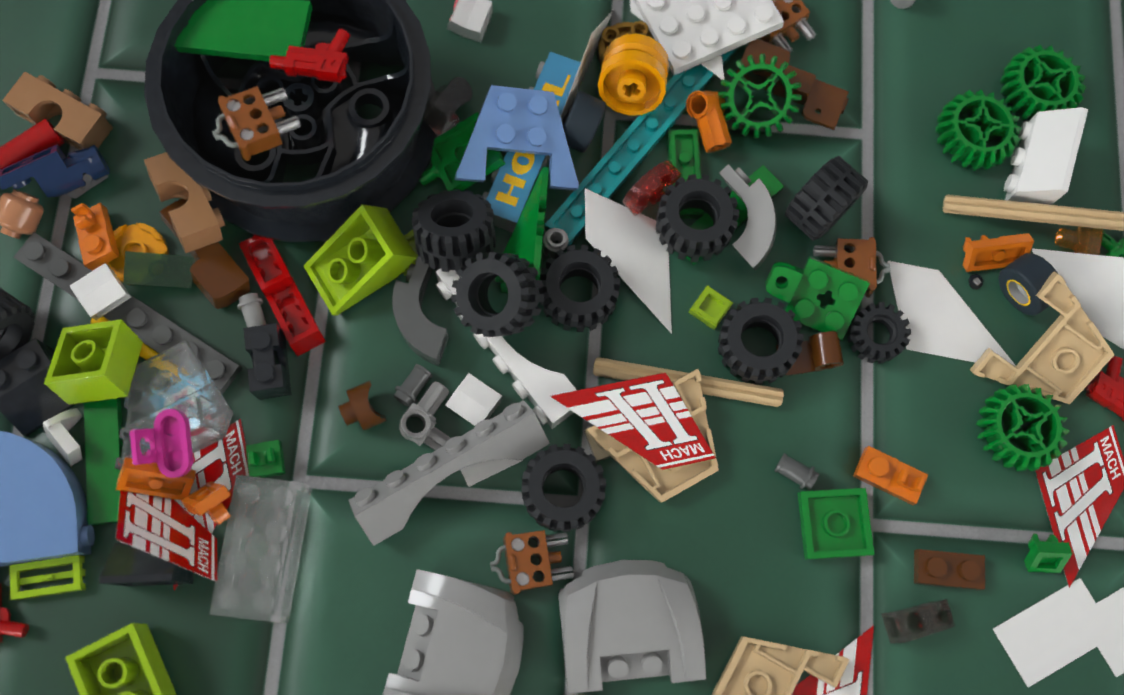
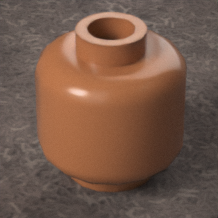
M14 189L12 193L2 194L0 197V226H2L0 232L20 239L22 234L32 235L33 232H36L44 212L43 207L38 204L39 198Z

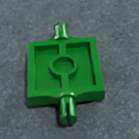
M478 112L434 139V147L431 154L432 167L424 171L419 179L423 186H426L438 177L443 180L448 191H453V189L463 191L476 183L455 180V174L479 116ZM487 150L486 176L506 164L500 151Z

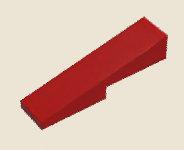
M255 235L238 243L290 347L297 357L325 343L326 340L273 239Z

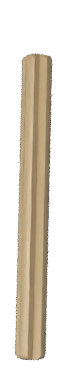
M946 195L943 200V212L1124 231V212L957 195Z
M600 357L595 359L593 374L595 376L623 381L666 372L671 382H674L688 374L687 372ZM701 375L702 381H700L702 394L774 407L782 405L784 391L780 388Z

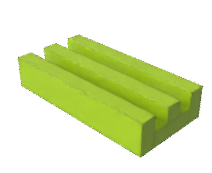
M74 555L10 565V600H22L86 590V583H83L85 569H82V563H85V556ZM73 564L72 571L20 578V572ZM73 578V584L20 591V586Z

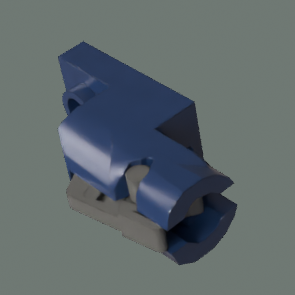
M56 144L1 169L0 187L2 190L11 186L14 190L29 184L32 181L31 177H34L48 198L66 194L76 199L105 180L108 174H110V168L95 145L67 153L69 157L66 158L59 145Z

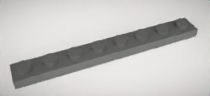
M35 232L32 233L14 255V258L76 299L77 297L70 288V285L92 272L84 264ZM133 296L104 315L110 321L122 319L143 343L190 374L201 370L207 385L222 395L242 370L239 365Z

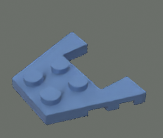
M491 85L455 174V180L484 182L486 177L487 150L548 155V188L577 190L579 184L554 92Z

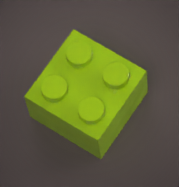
M122 319L62 328L44 384L68 405L128 397L143 341Z

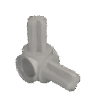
M436 381L433 382L419 403H412L405 412L399 424V430L405 439L413 441L419 446L425 443L433 450L441 448L451 439V437L435 427L437 422L434 414L449 394V390L443 384ZM411 417L420 418L424 424V429L419 433H412L406 427V420Z

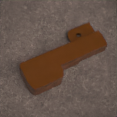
M756 39L748 44L741 60L744 66L747 67L749 66L747 61L749 55L754 57V63L756 64L759 63L760 54L764 53L766 64H770L771 58L777 56L778 59L774 66L780 68L785 61L789 64L790 52ZM788 65L783 71L785 75H788L791 71L796 72V76L789 80L790 84L801 83V87L792 90V94L802 95L800 101L794 102L804 105L803 117L808 121L834 130L840 114H843L849 100L847 98L849 91L817 80L814 74ZM754 71L745 75L744 78L759 85L764 83L771 76V73ZM778 80L773 86L771 93L785 98L784 87L781 81ZM767 84V86L762 90L766 91L769 88L770 84Z
M182 198L159 211L162 221L177 238L178 236L173 228L168 211L183 206L187 200ZM219 242L189 252L196 260L190 268L193 282L216 309L229 306L237 301L239 297L251 291L249 278Z

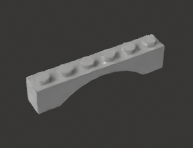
M523 400L507 406L502 413L490 420L479 422L474 429L462 436L449 439L444 446L434 452L421 455L413 464L406 468L391 472L385 480L378 484L360 490L355 497L349 500L355 518L372 545L375 546L404 529L410 514L420 500L436 484L452 473L469 465L488 460H523L550 443L534 411Z

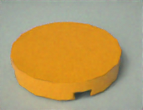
M135 223L129 226L127 224L120 226L113 231L120 257L108 262L107 265L115 272L122 283L142 285L153 281L163 272L168 262L169 249L166 240L154 227L144 223Z

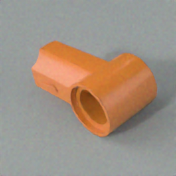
M697 90L688 96L686 110L692 118H696L706 153L723 150L732 143L723 114L725 109L722 110L721 104L726 103V100L718 96L719 92Z

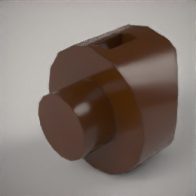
M370 380L346 390L350 401L338 406L345 424L348 426L359 421L363 431L387 421L386 416L374 410L369 403L368 394L372 386Z

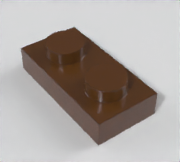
M923 549L914 550V584L985 590V555Z

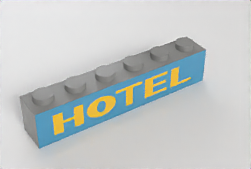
M550 52L546 62L541 61L536 72V79L538 81L535 87L530 86L529 89L554 92L561 117L581 62ZM565 115V116L563 117V119L561 120V121H562V124H563V122H564V120H565L566 115ZM502 151L506 164L492 172L490 182L493 185L490 192L485 191L482 195L484 200L489 201L491 209H493L494 226L513 233L542 168L546 167L548 163V155Z

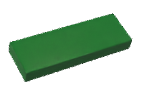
M698 129L668 130L667 145L670 184L675 186L676 180L681 177L687 181L688 176L696 174L697 179H701ZM687 208L682 210L679 215L681 219L700 218L704 215V211L699 208Z

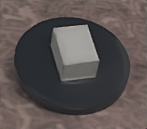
M978 274L971 275L968 280L969 286L972 289H980L983 285L982 277Z

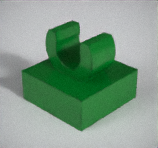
M280 440L246 445L250 479L254 480L286 474L282 442Z
M1033 534L1028 542L1030 551L1024 559L1027 572L1061 573L1073 553L1069 543L1058 542L1055 535L1050 534L1045 542L1040 541L1037 534Z

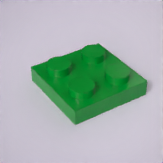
M866 488L800 491L797 493L805 560L874 555Z

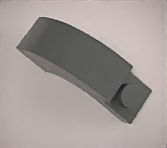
M418 256L416 264L411 263L408 268L406 282L409 283L397 280L395 282L392 296L393 313L408 346L425 361L439 366L449 334L447 328L435 325L422 312V301L433 268L430 267L429 263L424 264L421 261V257Z

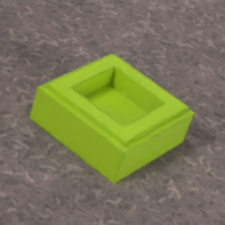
M707 285L688 313L715 330L733 302Z

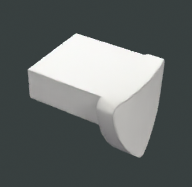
M77 408L59 413L43 422L47 438L70 466L83 459L80 446L68 432L83 417Z

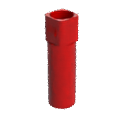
M45 118L0 147V170L56 144L60 147L65 144V141L54 130L55 127Z

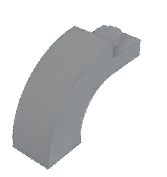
M728 164L719 174L745 203L748 212L746 228L741 237L732 245L756 271L765 261L774 244L777 229L775 208L767 188L760 179L749 187L747 184L751 180L742 169L738 167L734 171Z

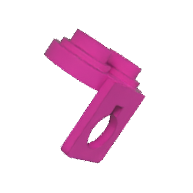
M165 409L156 416L154 428L130 430L132 462L134 465L157 463L161 473L170 478L182 477L191 470L193 452L190 423L183 411L179 409ZM142 437L146 442L150 443V450H147L145 456L140 449Z

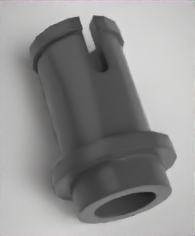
M416 364L402 385L395 387L396 393L393 395L394 398L407 407H410L412 403L416 404L418 401L416 397L433 375L423 366Z
M785 453L774 470L799 484V489L801 490L806 488L810 491L819 476V473L814 471V466L809 468Z

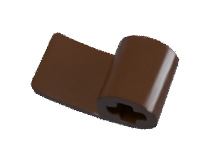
M838 332L817 333L810 336L808 341H803L799 357L784 376L827 370L843 365Z

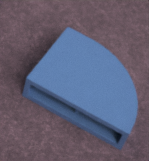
M0 431V567L74 555H90L95 534L93 527L88 525L87 501L75 473L64 460L47 447L24 437Z

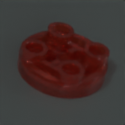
M670 160L659 163L631 187L623 199V204L634 216H637L648 206V202L652 206L657 204L661 200L662 195H665L663 189L666 186L669 187L670 184L673 185L682 174Z

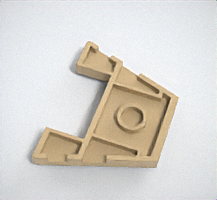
M1054 271L1036 296L1060 313L1055 322L1016 366L988 347L970 368V371L976 376L987 377L1008 386L1016 384L1019 387L1023 384H1029L1031 390L1036 387L1041 388L1042 396L1053 395L1052 399L1071 404L1115 354L1094 323L1088 318L1075 295L1067 287L1063 277Z
M696 369L675 380L672 384L716 457L712 432L709 429L706 416V401L700 381H702L701 374ZM593 425L585 429L587 434L658 502L668 500L719 471L716 458L662 470Z
M740 637L712 695H792L803 671L831 687L837 688L850 659L843 656Z

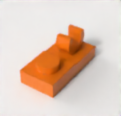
M81 203L71 208V212L76 214L73 219L84 266L93 271L104 263L107 264L120 257L107 207L102 203H98L89 208L86 204Z
M1029 233L1001 236L989 239L986 235H981L980 240L976 241L966 237L963 251L966 254L962 266L966 272L1005 268L1025 253H1030L1034 240Z
M867 446L864 448L853 477L911 505H915L918 502L928 474L871 446Z
M125 457L117 479L116 490L182 500L190 493L195 480L196 470H190L182 477L170 478L161 473L157 463L134 465L132 458Z
M210 481L181 500L188 512L199 516L208 513L214 523L217 522L218 525L231 517L221 503L231 496L224 485Z

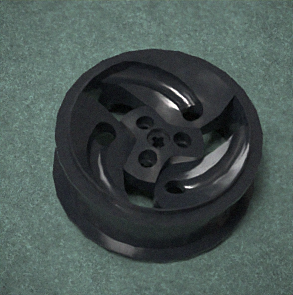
M207 0L176 1L158 27L146 60L144 97L152 128L170 159L197 184L210 191L212 201H209L212 209H219L224 220L256 236L288 243L327 241L362 204L387 208L390 213L414 190L421 175L431 161L434 139L438 136V97L431 78V56L422 26L406 0H307L311 2L312 12L305 48L315 49L318 43L330 44L338 29H343L350 34V38L342 51L347 53L349 61L374 62L383 66H403L404 69L398 73L358 83L355 74L347 64L346 78L342 79L341 83L318 80L315 77L287 76L284 70L271 69L268 61L245 59L252 66L242 79L238 93L257 86L262 95L284 88L287 93V99L267 106L268 109L281 105L285 112V117L274 120V122L278 123L297 116L301 123L300 128L281 134L282 145L269 149V157L259 165L247 164L238 147L232 148L227 146L223 140H215L212 133L217 129V117L222 114L218 98L220 96L226 98L233 95L216 75L221 66L230 57L178 52L175 48L177 37L183 28H186L194 12ZM327 84H333L327 89H322ZM364 104H373L380 107L382 112L376 118L364 119L358 115V110ZM223 119L221 121L222 131L220 135L226 136L230 142H235L226 120ZM310 132L305 136H300L303 133ZM286 162L292 165H311L322 162L314 179L303 182L283 183Z

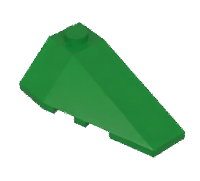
M549 167L542 168L503 252L519 255L518 258H525L529 261L528 267L536 268L539 273L535 276L536 280H540ZM500 276L495 277V282H501V293H508L504 280Z

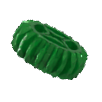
M1039 44L1033 49L1030 47L1024 49L1010 60V63L1004 68V75L1001 77L1000 84L1003 87L1000 94L1008 96L1004 104H1012L1014 106L1012 113L1019 111L1022 114V120H1025L1028 117L1032 118L1037 112L1076 108L1082 102V94L1087 88L1082 84L1086 76L1078 74L1081 66H1074L1072 64L1073 57H1064L1063 50L1056 53L1052 45L1044 50Z
M761 53L759 63L755 64L754 57L749 55L747 57L749 66L745 67L743 62L738 60L736 62V66L740 70L738 73L730 68L727 70L728 76L733 78L732 81L721 80L720 84L723 87L729 88L728 92L722 91L718 93L720 98H727L728 101L721 104L722 110L730 109V113L724 116L725 121H729L732 117L737 120L731 127L733 130H736L740 123L744 125L743 136H747L749 129L753 128L754 138H759L760 129L765 128L766 136L770 137L772 136L770 127L773 125L778 132L783 131V126L779 122L781 119L788 124L792 123L793 119L787 115L788 110L793 113L799 111V108L791 105V102L802 99V95L792 94V90L800 88L801 83L790 84L789 80L796 76V72L791 71L788 75L783 73L788 66L786 61L782 63L780 68L775 67L774 65L778 59L777 56H773L770 64H766V56L764 53ZM754 71L771 73V76L759 85L744 78L745 75ZM778 80L781 81L785 90V101L782 108L777 105L771 96V90ZM767 84H770L765 97H768L767 102L769 104L760 101L752 109H749V106L753 103L752 98L754 96H751L752 91L747 86L759 92ZM736 85H739L748 95V103L741 113L738 112L734 103ZM757 108H765L776 116L766 122H753L747 119Z
M982 89L975 94L971 90L963 95L958 94L943 107V111L936 121L939 124L936 127L935 133L940 135L937 144L945 145L942 154L950 152L953 155L951 162L962 161V168L971 164L974 171L979 170L981 167L987 170L991 169L994 165L1002 164L1006 158H1009L1014 153L1015 147L1019 144L1020 140L1018 135L1022 128L1016 125L1019 116L1011 115L1014 106L1006 107L1004 105L1005 98L1000 100L994 99V92L985 96ZM970 114V118L958 120L960 115ZM997 140L996 146L986 147L987 142Z
M1012 384L1005 389H998L994 392L993 396L985 399L984 403L986 406L980 408L978 412L983 419L978 420L975 424L983 428L984 432L979 433L977 438H986L988 444L984 446L983 450L988 451L992 449L994 451L992 460L994 461L1003 458V467L1010 468L1014 466L1015 470L1019 472L1026 469L1035 471L1040 466L1046 467L1051 465L1052 459L1059 458L1062 455L1059 449L1064 448L1068 444L1062 436L1067 435L1070 430L1062 427L1061 423L1066 422L1068 417L1059 416L1057 411L1061 409L1062 405L1057 404L1053 406L1051 404L1053 395L1048 394L1042 397L1041 388L1036 387L1031 390L1029 384H1023L1019 387L1016 384ZM1024 407L1031 410L1034 414L1028 413ZM1002 419L1004 421V430L1002 429ZM1030 422L1029 425L1024 427V430L1018 433H1014L1016 430L1021 428V425ZM1009 441H1014L1018 443L1022 449L1025 448L1027 452L1016 448Z

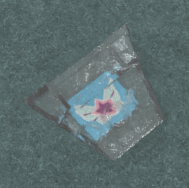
M182 341L136 365L128 397H125L124 407L128 409L126 427L120 429L119 438L123 439L124 442L122 455L116 458L115 468L121 470L125 457L132 458L130 430L154 428L156 416L165 409H179L187 415L190 423L193 453L225 438L233 411L188 342ZM142 437L140 449L145 456L147 450H150V443L146 442Z

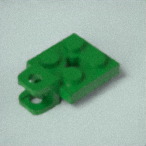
M809 256L803 270L786 262H775L766 279V290L772 296L788 302L784 311L792 310L796 314L793 318L794 321H800V323L821 332L836 331L838 332L839 339L843 340L870 282ZM783 276L787 278V281L778 283L776 279ZM827 290L831 291V297L835 301L832 304L821 306V301L817 298L818 294H825Z

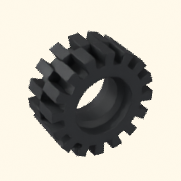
M879 302L876 306L872 303L863 308L853 317L847 330L850 333L847 337L848 343L853 342L854 344L851 350L853 352L858 350L860 354L857 357L860 359L867 357V362L872 364L876 360L878 364L892 360L905 349L904 347L910 341L907 337L911 335V329H906V326L910 324L908 318L902 320L900 317L904 313L901 310L895 313L893 311L895 306L892 304L884 307L885 302ZM879 322L885 325L890 333L889 341L885 344L873 342L868 336L869 324Z

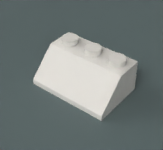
M1080 107L1037 112L1029 122L1025 121L1022 124V129L1018 135L1021 139L1020 145L1015 150L1011 159V165H1014V168L1004 185V191L1007 192L1005 200L1052 205L1068 192L1088 109Z

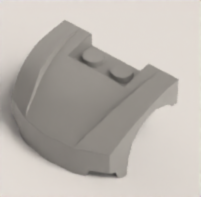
M619 560L588 568L582 572V576L565 585L564 589H560L558 601L568 694L603 690L602 682L666 675H670L672 683L706 679L704 642L698 604L692 583L684 573L667 568L662 562L652 560Z
M417 569L408 603L416 606L397 674H388L383 695H510L520 669L524 640L523 624L518 619L514 596L509 592Z

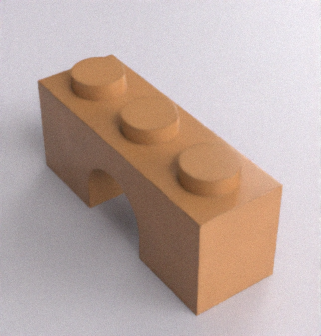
M24 72L2 100L17 116L33 125H36L45 118L49 120L53 116L62 115L60 122L54 130L67 144L78 150L93 145L99 148L113 129L105 118L107 114L101 108L92 103L89 106L81 103L82 100L67 89L61 92L56 89V85L42 75L36 78Z
M167 152L145 159L144 163L149 178L161 202L172 198L187 200L183 206L168 211L173 228L185 253L223 240L220 227L225 226L219 209H212L209 201H212L210 191L189 177L170 159Z

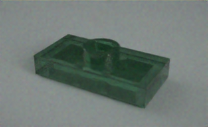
M125 251L123 284L192 289L193 279L190 268L194 264V256Z

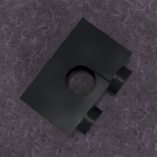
M277 323L243 328L245 349L250 354L253 362V368L248 369L250 392L259 400L292 395L286 338L282 329ZM275 351H277L279 358L278 365L275 362Z

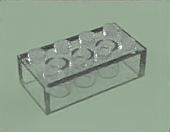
M236 475L229 510L231 517L227 521L210 615L289 623L312 491L311 487L300 482Z

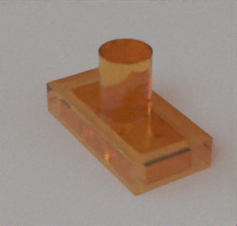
M1078 226L1077 231L1061 227L1055 236L1054 243L1057 246L1072 249L1074 253L1100 255L1103 229Z

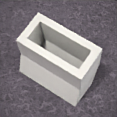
M458 0L447 29L462 37L481 42L493 13L492 1Z
M106 263L70 285L81 305L89 316L95 320H98L131 298V295L115 272Z
M468 373L450 397L446 406L476 426L479 422L490 418L501 403L502 395Z

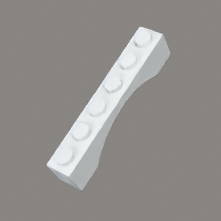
M440 268L436 271L439 282L436 284V288L443 298L448 300L451 298V295L456 294V288H453L452 284L453 280H459L460 276L456 274V270L443 272ZM458 315V317L460 318V320H462V319H463V316H462V315ZM473 334L483 349L489 347L496 357L492 360L502 374L508 372L515 382L512 386L523 400L527 397L534 405L532 410L542 425L548 423L551 429H553L574 413L550 397L576 391L564 374L550 371L531 363L517 353L502 336L484 337L483 334Z

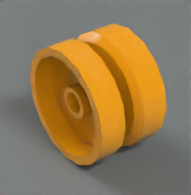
M625 34L614 39L607 46L602 59L598 90L600 97L608 107L617 113L633 116L651 112L662 103L666 93L669 71L668 54L663 46L652 37L642 34Z

